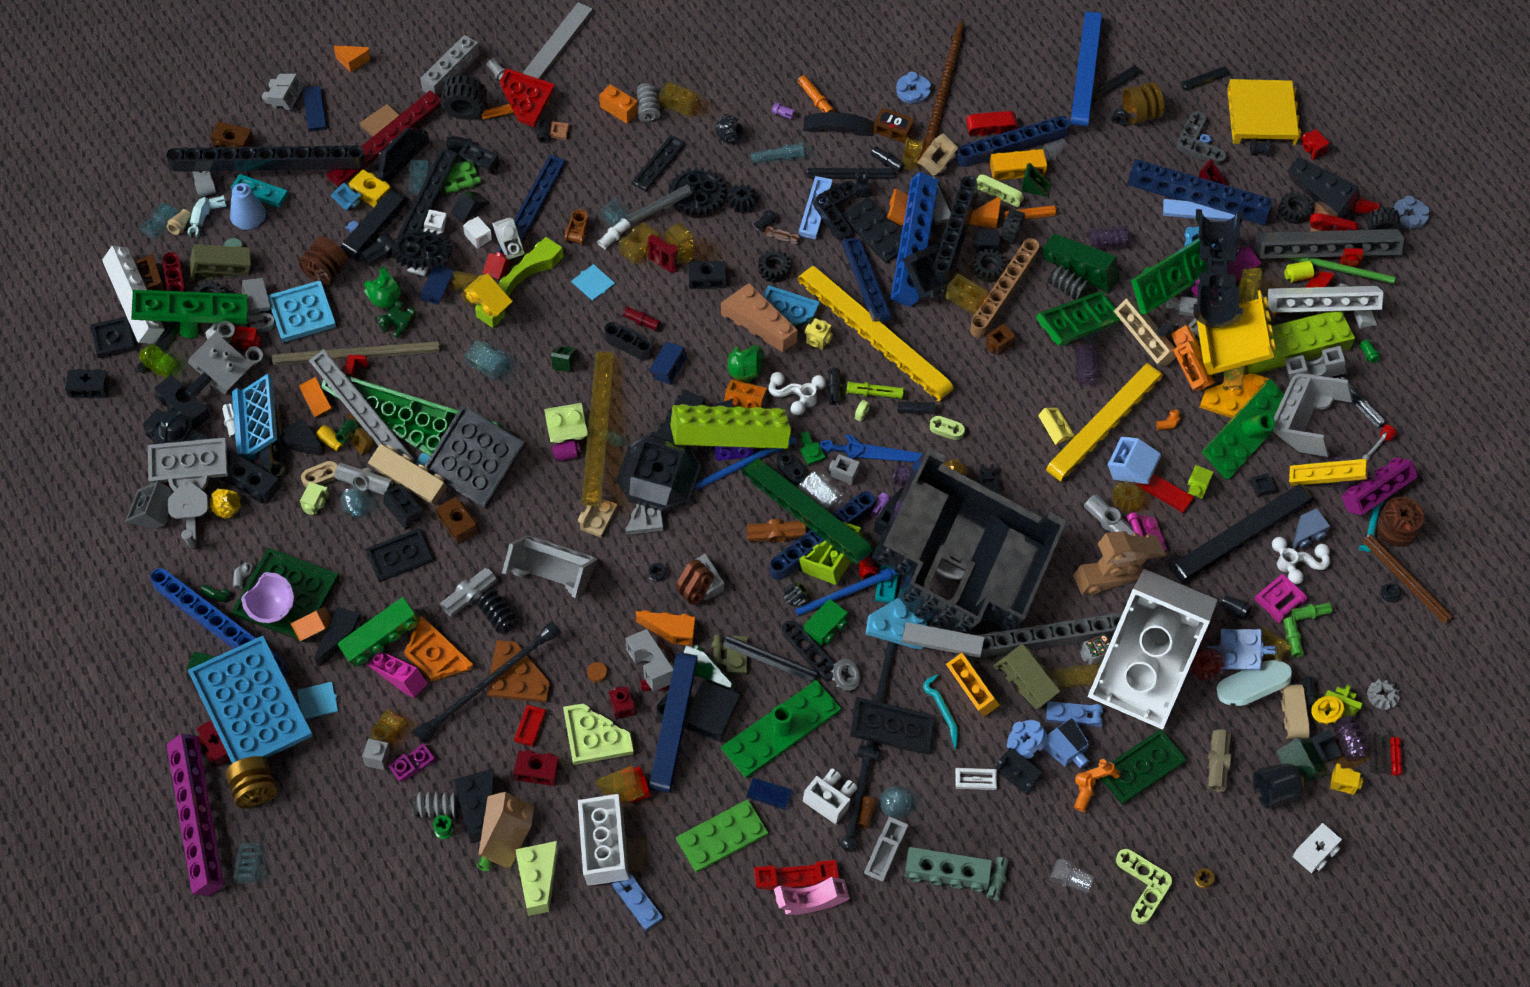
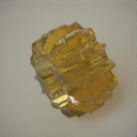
M1126 479L1124 484L1119 482L1112 490L1111 500L1115 502V507L1121 506V512L1124 508H1127L1128 513L1132 509L1137 511L1139 506L1143 504L1144 492L1141 491V485L1135 486V481L1130 484Z

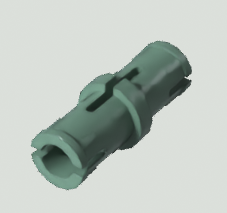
M1003 857L996 858L994 871L989 878L991 883L986 895L987 898L991 899L995 891L993 900L997 901L1000 900L1002 886L1006 883L1005 874L1009 864V860L1005 858L1001 866Z

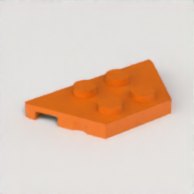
M423 616L420 617L421 621L418 623L416 630L413 631L411 641L407 644L404 655L430 681L474 668L473 664Z

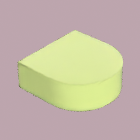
M865 400L860 402L855 413L856 420L861 422L870 409L869 402Z

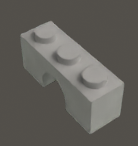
M1341 346L1322 350V356L1315 361H1306L1303 355L1285 359L1289 382L1293 376L1300 373L1323 377H1333L1346 373Z
M647 629L626 637V650L634 663L650 661V663L643 665L644 678L654 692L670 685L674 665L672 662H668L665 651L658 647L656 637L654 635L651 636Z

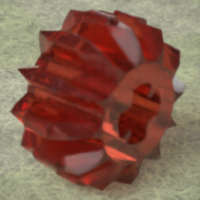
M1205 647L1204 652L1198 649L1199 655H1195V661L1191 663L1193 667L1192 673L1197 675V678L1200 680L1205 678L1206 681L1210 682L1211 677L1217 679L1216 674H1223L1220 668L1225 666V663L1222 661V654H1218V651L1214 648L1211 650L1209 647Z

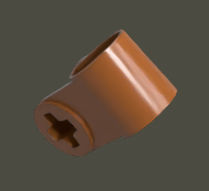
M578 209L572 213L564 235L565 242L573 241L583 245L589 226L586 211Z

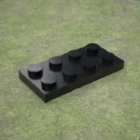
M869 197L841 214L850 228L885 264L898 256L902 230L892 220L888 219L887 215Z
M856 697L850 737L928 755L930 752L934 715Z

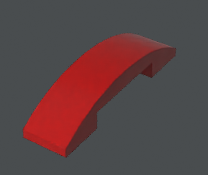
M836 860L817 861L815 865L775 868L772 865L753 868L756 888L774 890L778 886L791 888L811 887L830 877L839 878Z

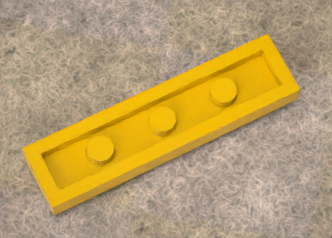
M1366 459L1293 465L1290 466L1289 483L1291 486H1296L1298 484L1307 485L1367 479L1368 462Z

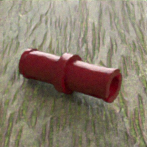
M629 306L625 308L622 315L624 318L637 322V325L646 326L654 331L658 329L661 323L660 320L646 315L645 312L636 311Z

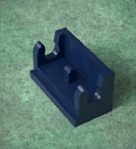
M439 264L438 268L433 267L422 290L421 300L438 305L454 270Z
M666 342L649 369L650 373L655 375L654 379L671 385L687 359L685 348Z

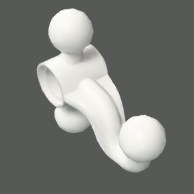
M774 372L770 377L771 382L768 390L773 396L781 398L792 393L799 395L800 400L795 401L791 405V412L799 416L804 413L805 406L812 407L817 403V390L825 387L826 380L823 376L817 375L813 377L812 384L799 385L794 383L781 390H777L776 386H781L785 381V377L780 372Z
M1276 537L1272 541V548L1280 553L1277 567L1283 572H1289L1288 579L1294 585L1301 583L1304 577L1303 573L1295 568L1297 562H1304L1316 570H1324L1330 564V548L1325 544H1319L1315 547V555L1322 559V562L1319 563L1306 552L1297 553L1294 549L1287 548L1285 538Z

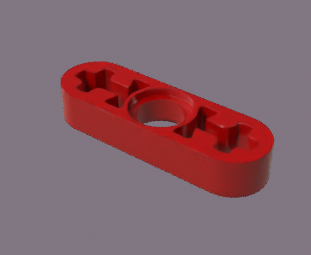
M1315 213L1310 217V226L1320 231L1358 230V223L1323 213Z

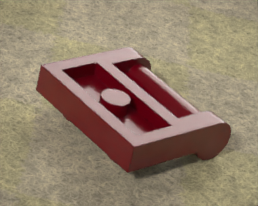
M651 234L647 238L648 259L670 273L677 272V246L674 244L669 245L662 238Z

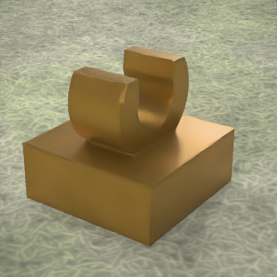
M363 428L356 429L351 444L361 455H364L369 451L370 447L375 445V441Z

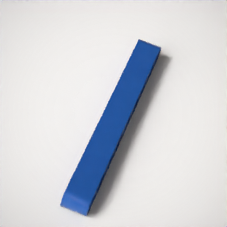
M1085 11L1071 125L1088 126L1102 19L1101 12Z
M158 568L151 573L150 578L156 591L231 648H237L256 639L165 569ZM237 633L235 636L229 637L231 634ZM270 649L277 665L280 666L279 669L283 677H285L287 669L284 660Z

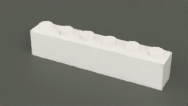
M111 246L102 260L138 343L153 344L165 329L161 321L131 320L132 291L147 289L128 247Z
M1378 286L1268 289V308L1272 312L1382 310L1383 291Z

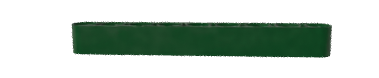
M755 458L742 469V474L747 476L755 487L853 563L859 564L872 552V548L866 540L759 458Z

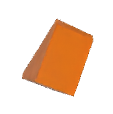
M334 45L336 59L350 72L362 66L371 58L369 47Z
M997 197L974 210L970 224L996 228L1001 198Z
M324 606L291 623V626L299 641H302L327 628L332 619Z

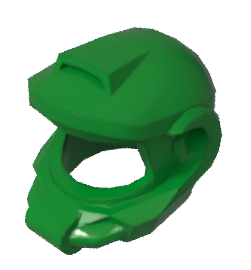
M381 267L377 279L364 283V293L368 300L376 307L387 309L395 305V301L401 296L402 291L390 276L386 267Z
M753 344L749 349H739V346H735L728 357L727 369L729 375L733 379L744 383L759 377L763 359L765 358L764 348Z

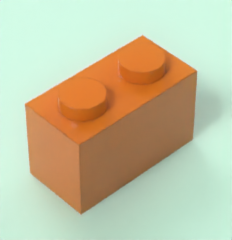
M611 84L599 95L600 107L627 124L638 114V101Z

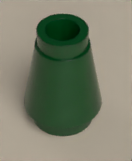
M353 419L345 420L335 436L336 440L339 443H344L353 438L356 429L360 428L358 422Z

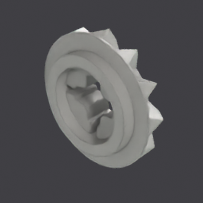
M841 659L834 664V669L831 672L834 676L832 680L837 683L836 687H841L843 691L855 689L859 685L861 677L857 665L849 659ZM845 672V674L848 675V677L850 678L845 679V676L841 673Z
M1378 679L1376 682H1372L1367 691L1371 704L1382 710L1394 708L1400 699L1399 690H1397L1395 684L1389 683L1388 680L1380 681ZM1382 690L1385 693H1389L1386 698L1384 697V695H1380Z

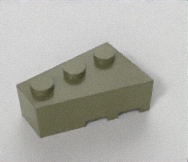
M194 244L189 262L190 282H195V279L205 277L207 280H212V276L224 275V278L248 275L251 266L249 248Z
M1023 643L993 665L996 670L1001 668L1008 675L1006 680L1009 683L1014 681L1019 686V693L1035 709L1044 705L1060 692L1057 683L1048 677L1043 665L1034 659L1032 651L1027 646H1024Z

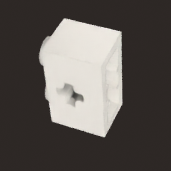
M1322 823L1299 846L1293 858L1311 873L1316 869L1320 871L1327 863L1325 859L1329 855L1334 857L1340 850L1338 845L1342 839Z

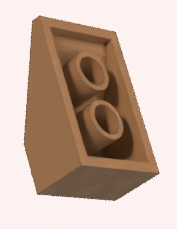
M507 792L488 796L478 855L504 868H511L516 858V849L521 848L531 828L534 806Z

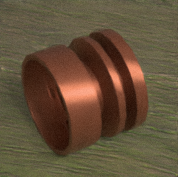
M321 236L317 237L311 244L310 250H307L301 256L298 264L307 277L315 281H321L322 285L326 286L335 278L337 272L345 266L348 258L338 244Z
M1396 497L1389 500L1377 522L1376 529L1378 535L1391 546H1407L1413 542L1423 524V510L1417 502L1410 498Z

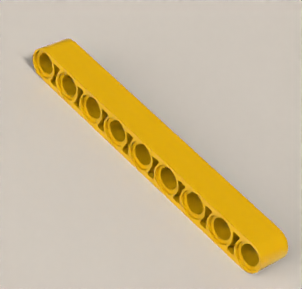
M1146 363L1049 463L1046 472L1060 482H1063L1062 479L1074 470L1077 463L1080 464L1086 458L1085 455L1089 451L1092 452L1098 445L1097 443L1109 434L1108 431L1111 428H1115L1121 422L1120 419L1132 410V406L1134 404L1137 405L1143 399L1142 396L1146 392L1148 393L1157 381L1161 380L1163 373Z

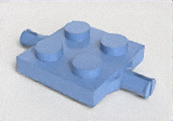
M1221 629L1219 646H1207V649H1212L1207 650L1208 654L1220 655V669L1262 670L1264 654H1276V646H1264L1261 629Z

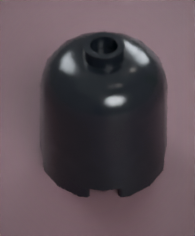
M1282 763L1259 768L1258 771L1253 772L1254 789H1259L1262 797H1258L1265 809L1295 801L1304 793L1305 775L1294 764Z

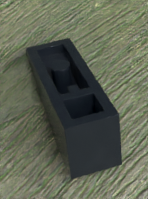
M337 607L314 656L317 666H322L341 649L337 643L363 625L360 613Z

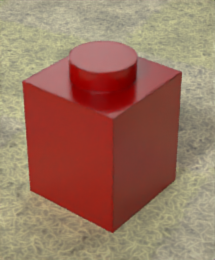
M496 252V254L489 253L482 273H488L491 278L501 280L506 276L511 261L506 258L507 255Z

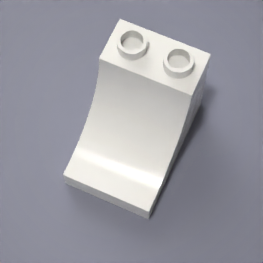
M1143 569L1132 590L1088 697L1163 729L1210 622L1217 599Z

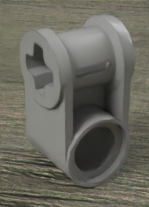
M192 171L198 197L216 194L214 182L209 171Z

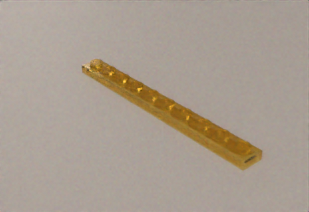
M596 351L581 505L601 507L614 364L613 352Z

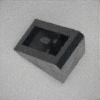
M462 191L451 214L462 223H465L489 204V201L478 192Z

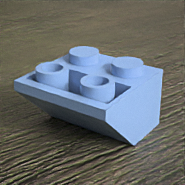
M1121 437L1108 463L1113 480L1149 484L1161 458V453L1138 438Z

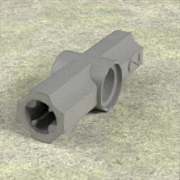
M339 463L335 470L334 477L337 480L352 484L358 491H365L367 489L384 495L385 491L394 487L393 480L376 475L370 468H363L361 470Z
M1097 494L1091 496L1084 504V507L1101 522V526L1111 532L1126 531L1129 535L1134 533L1133 528L1121 518L1119 510L1111 508Z
M484 568L472 579L463 580L457 586L456 591L440 603L441 607L449 616H454L466 605H472L474 600L480 599L482 593L497 582L496 577L489 569Z

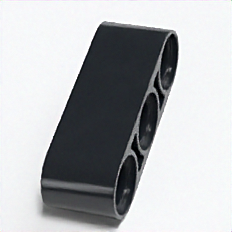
M609 322L605 325V340L608 344L643 361L652 358L653 345L649 338L616 322Z

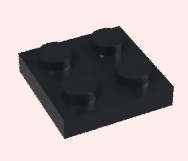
M127 316L90 325L98 358L135 350Z

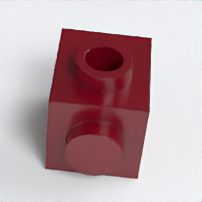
M619 686L608 691L615 720L635 715V707L628 686Z

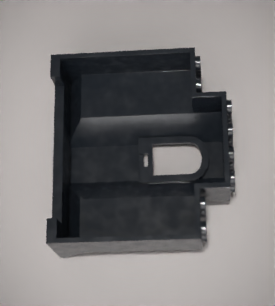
M928 447L911 467L908 481L872 558L876 559L881 565L891 567L896 573L906 575L898 594L899 599L917 618L931 622L934 627L968 633L983 618L998 624L1001 629L1013 630L1024 621L1067 520L1052 512L1041 517L943 465L942 463L946 456ZM941 559L965 571L951 600L942 598L931 592L929 588Z

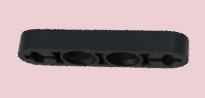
M792 620L786 621L782 626L784 638L817 671V674L824 681H833V673L832 675L829 673L825 674V668L822 665L826 661L825 667L831 670L834 669L835 663L797 622ZM787 627H789L790 629L794 627V633L797 636L796 638L791 631L787 633ZM802 640L807 641L809 646L800 648L798 642ZM818 654L822 659L819 662H813L810 657Z

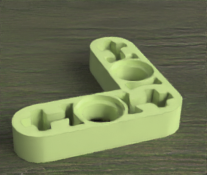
M1123 849L1118 852L1116 857L1117 865L1148 885L1131 913L1133 921L1143 925L1150 920L1169 890L1172 878L1167 872L1135 852ZM1128 855L1130 857L1129 861L1123 863L1122 857ZM1135 860H1137L1138 863L1136 864L1135 868L1132 869L1131 867L1135 863ZM1140 866L1147 867L1149 874L1141 875L1138 868ZM1153 871L1156 872L1155 877H1153V880H1150ZM1163 877L1166 879V884H1162L1161 886L1158 884V879H1162ZM1149 893L1154 894L1157 897V901L1155 903L1148 902L1146 895ZM1144 905L1148 907L1144 913L1146 917L1138 918L1136 911L1140 912Z

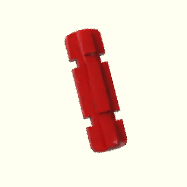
M1391 737L1389 740V747H1391L1389 750L1390 765H1392L1390 771L1391 775L1400 776L1403 773V766L1401 765L1402 748L1400 747L1401 739L1399 737Z

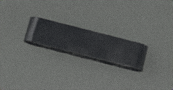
M393 189L389 190L344 240L341 248L345 254L358 261L359 259L357 258L361 255L360 252L369 248L371 242H375L380 236L379 233L385 230L391 224L390 221L399 215L403 206H407L408 198Z

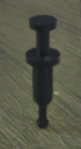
M1164 324L1158 329V334L1160 336H1169L1178 328V324Z

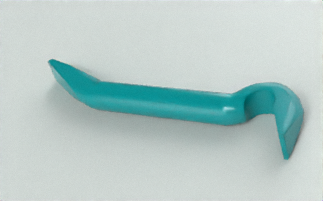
M1384 501L1372 508L1367 535L1372 534L1375 537L1380 507ZM1360 545L1358 550L1372 552L1366 545Z
M937 674L926 679L923 689L928 695L934 697L950 728L953 747L956 749L957 724L940 692L929 687L938 678Z

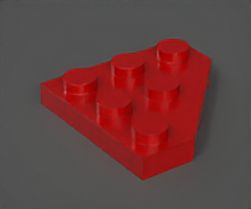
M506 68L500 79V86L518 122L535 127L555 89V84Z

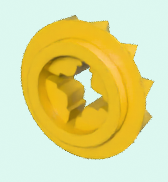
M1335 696L1321 697L1312 706L1313 718L1319 724L1324 723L1328 725L1331 722L1336 723L1337 719H1342V714L1345 712L1343 702ZM1330 706L1332 711H1330L1329 714L1326 715L1325 711H1327Z

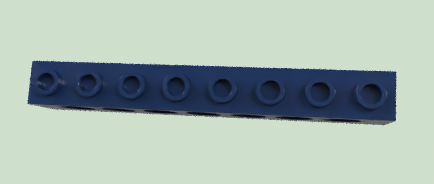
M1137 159L1134 161L1128 180V186L1175 200L1193 202L1236 215L1237 212H1244V220L1264 226L1273 201L1272 198Z

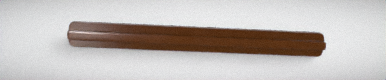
M1372 534L1367 535L1363 539V543L1442 623L1445 624L1452 618V615Z

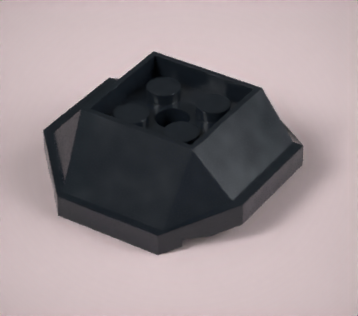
M650 432L628 446L616 481L628 502L666 512L690 503L701 472V465L690 445H675L673 437ZM656 468L663 469L661 472L654 471Z

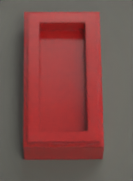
M531 705L526 706L514 742L534 747L546 714V709Z

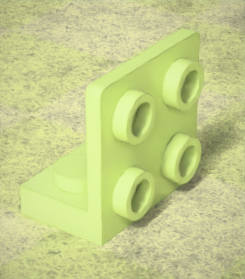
M582 403L544 409L550 442L562 443L567 439L580 440L584 436H588Z

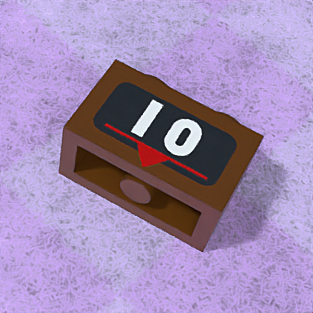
M881 108L874 122L873 133L906 144L914 127V119L892 110Z

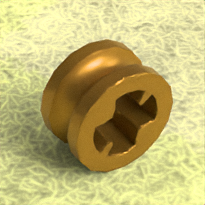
M1207 868L1198 870L1195 875L1196 885L1203 889L1211 887L1215 878L1213 872ZM1202 874H1205V877H1209L1207 883H1204V880H1200Z

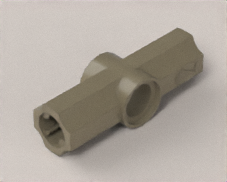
M1219 729L1212 733L1211 750L1208 755L1210 762L1209 766H1207L1209 768L1207 789L1211 791L1225 792L1227 786V772L1231 762V754L1229 753L1231 733H1228L1226 730Z

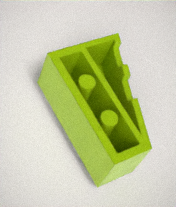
M843 522L847 527H849L851 530H853L855 533H857L859 536L863 538L862 530L860 527ZM823 541L820 545H815L813 551L799 559L802 572L837 585L851 563V560L826 541Z

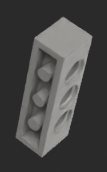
M466 35L458 40L420 78L422 90L426 93L431 90L439 96L443 92L446 80L460 75L479 56L478 42Z

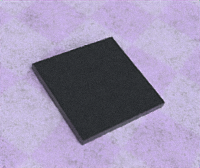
M462 405L424 467L429 470V474L433 476L435 473L445 479L443 482L486 508L526 443Z

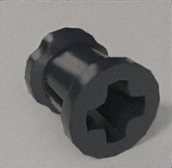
M1251 139L1250 155L1254 153L1264 154L1265 156L1269 155L1270 140L1260 142Z

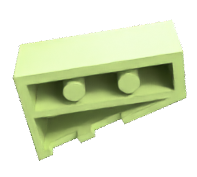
M557 841L516 849L528 916L549 912L558 853Z

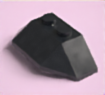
M406 127L396 138L391 140L385 149L380 151L377 157L380 180L382 182L389 183L430 142L426 130Z

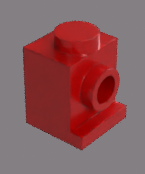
M1316 129L1310 133H1305L1301 137L1303 149L1311 154L1312 160L1327 152L1329 142Z
M234 326L235 331L231 343L236 351H238V348L247 351L250 347L261 346L262 339L258 334L257 328Z

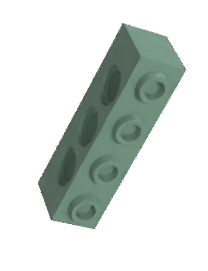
M909 847L904 877H908L913 882L926 880L932 885L944 883L950 884V887L955 889H961L963 886L971 888L974 892H982L988 889L992 860ZM929 865L932 869L924 870L922 866ZM949 868L953 873L946 874L943 872V869ZM968 871L971 872L973 876L966 877L963 873Z

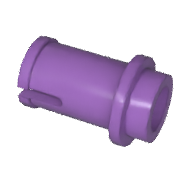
M775 102L772 113L775 116L780 115L791 120L795 109L783 106L781 102Z
M886 493L878 495V501L871 514L875 516L878 510L881 512L891 497Z

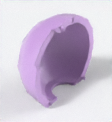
M266 572L259 578L257 584L242 596L241 600L243 608L249 617L258 622L273 623L282 620L290 612L294 595L292 586L286 578L277 573Z

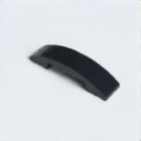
M822 112L804 116L803 131L821 132V129L851 131L856 132L855 135L873 136L874 121L849 113Z

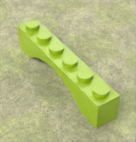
M545 237L535 245V248L530 253L524 256L518 265L512 268L506 277L500 280L498 286L509 297L515 287L525 278L534 273L552 269L563 258V247ZM480 303L475 307L476 317L492 328L505 317V309L497 316L492 317L491 315L487 316L483 312V306Z

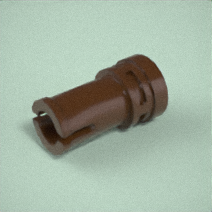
M868 796L863 797L862 810L857 826L870 829L873 813L876 811L879 803L877 799Z

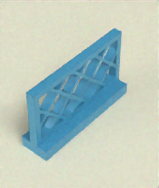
M270 374L263 376L243 390L237 388L232 391L236 454L247 460L256 459L258 451L277 440L273 380ZM266 383V386H265V388H264V391L261 392V390H262L264 384ZM259 394H262L258 403L256 404L255 402ZM266 398H267V403H266L265 407L263 408L262 406H263V404H264V402H265V400H266ZM262 409L263 411H262V413H261L259 419L257 420L258 414H259L260 410ZM267 414H268L269 417H268V419H267L266 424H264V421H265V419H266V417H267ZM262 425H263L264 428H263V430H262L260 436H258V433H259V431H260V429H261V427H262ZM269 429H270V437H268V438L265 439V437H266V435H267V433H268V431H269Z

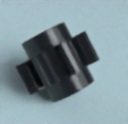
M790 582L784 587L785 594L783 597L789 605H798L800 607L806 602L805 598L808 592L804 585L799 582L795 584Z

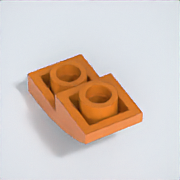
M896 188L894 189L889 203L891 207L887 216L888 219L901 226L904 223L908 200L906 193Z
M316 377L299 385L315 418L332 409Z

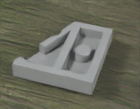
M636 504V508L631 514V520L628 526H626V535L663 531L661 511Z

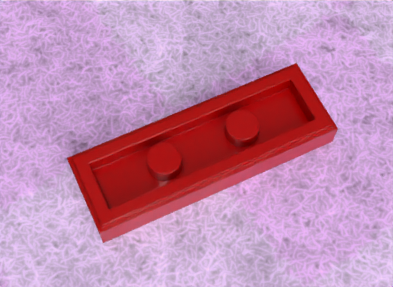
M1154 473L1149 484L1134 482V485L1182 513L1185 512L1194 498Z

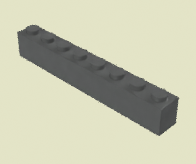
M1398 229L1256 233L1255 251L1260 259L1342 256L1344 248L1363 249V256L1402 255L1404 237Z

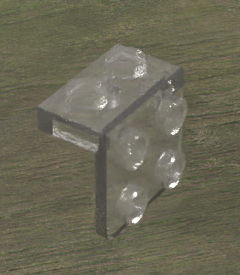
M813 471L797 487L825 510L833 503L840 506L845 502V499L842 497V491L836 486L833 487L830 483V477L824 472L821 474Z

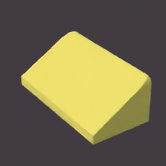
M1044 408L1038 415L1055 445L1075 437L1059 408Z

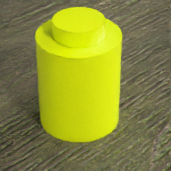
M1311 261L1287 265L1284 270L1285 278L1289 279L1290 282L1313 278L1314 269Z

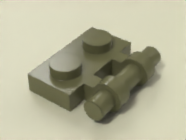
M714 635L713 642L711 643L714 661L720 667H726V674L746 675L747 656L724 647L721 642V636ZM731 636L747 643V636ZM721 651H727V659L721 658Z

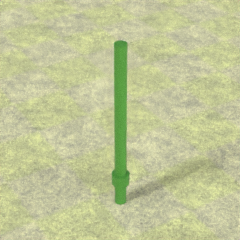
M1286 258L1298 262L1309 260L1315 266L1394 284L1395 281L1394 276L1317 258Z

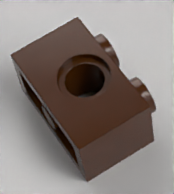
M218 121L210 136L213 147H250L254 140L251 129Z
M454 497L438 506L436 512L437 517L457 544L478 533V522L473 515L470 516L467 513L468 509L464 502H459Z

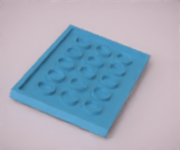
M263 636L188 669L232 764L246 757L262 756L268 758L312 737V733Z

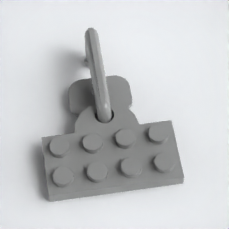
M226 438L148 445L149 483L152 484L157 481L161 483L169 482L174 492L168 498V512L175 519L186 518V530L181 533V537L189 548L194 549L197 545L196 517L203 516L208 510V497L203 492L208 484V479L228 476Z

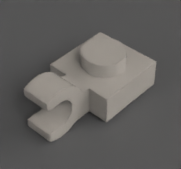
M1181 296L1179 300L1177 297H1173L1168 300L1166 308L1179 310V315L1194 316V304H1197L1198 299Z

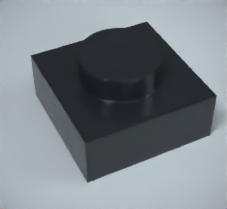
M1269 473L1251 477L1250 484L1256 497L1274 493L1276 490Z

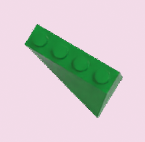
M402 597L337 644L354 667L361 666L367 662L368 658L383 651L384 647L389 643L397 641L403 633L414 629L421 619L415 608Z

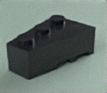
M494 768L454 779L471 843L481 841L487 798L494 795Z

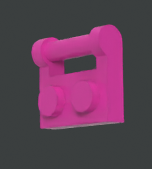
M1136 512L1127 516L1134 533H1139L1141 537H1145L1148 534L1157 535L1164 551L1167 550L1155 517L1138 515Z
M1281 574L1257 594L1254 600L1274 620L1281 623L1292 609L1307 600V596L1284 574ZM1292 594L1295 598L1279 611L1276 606Z

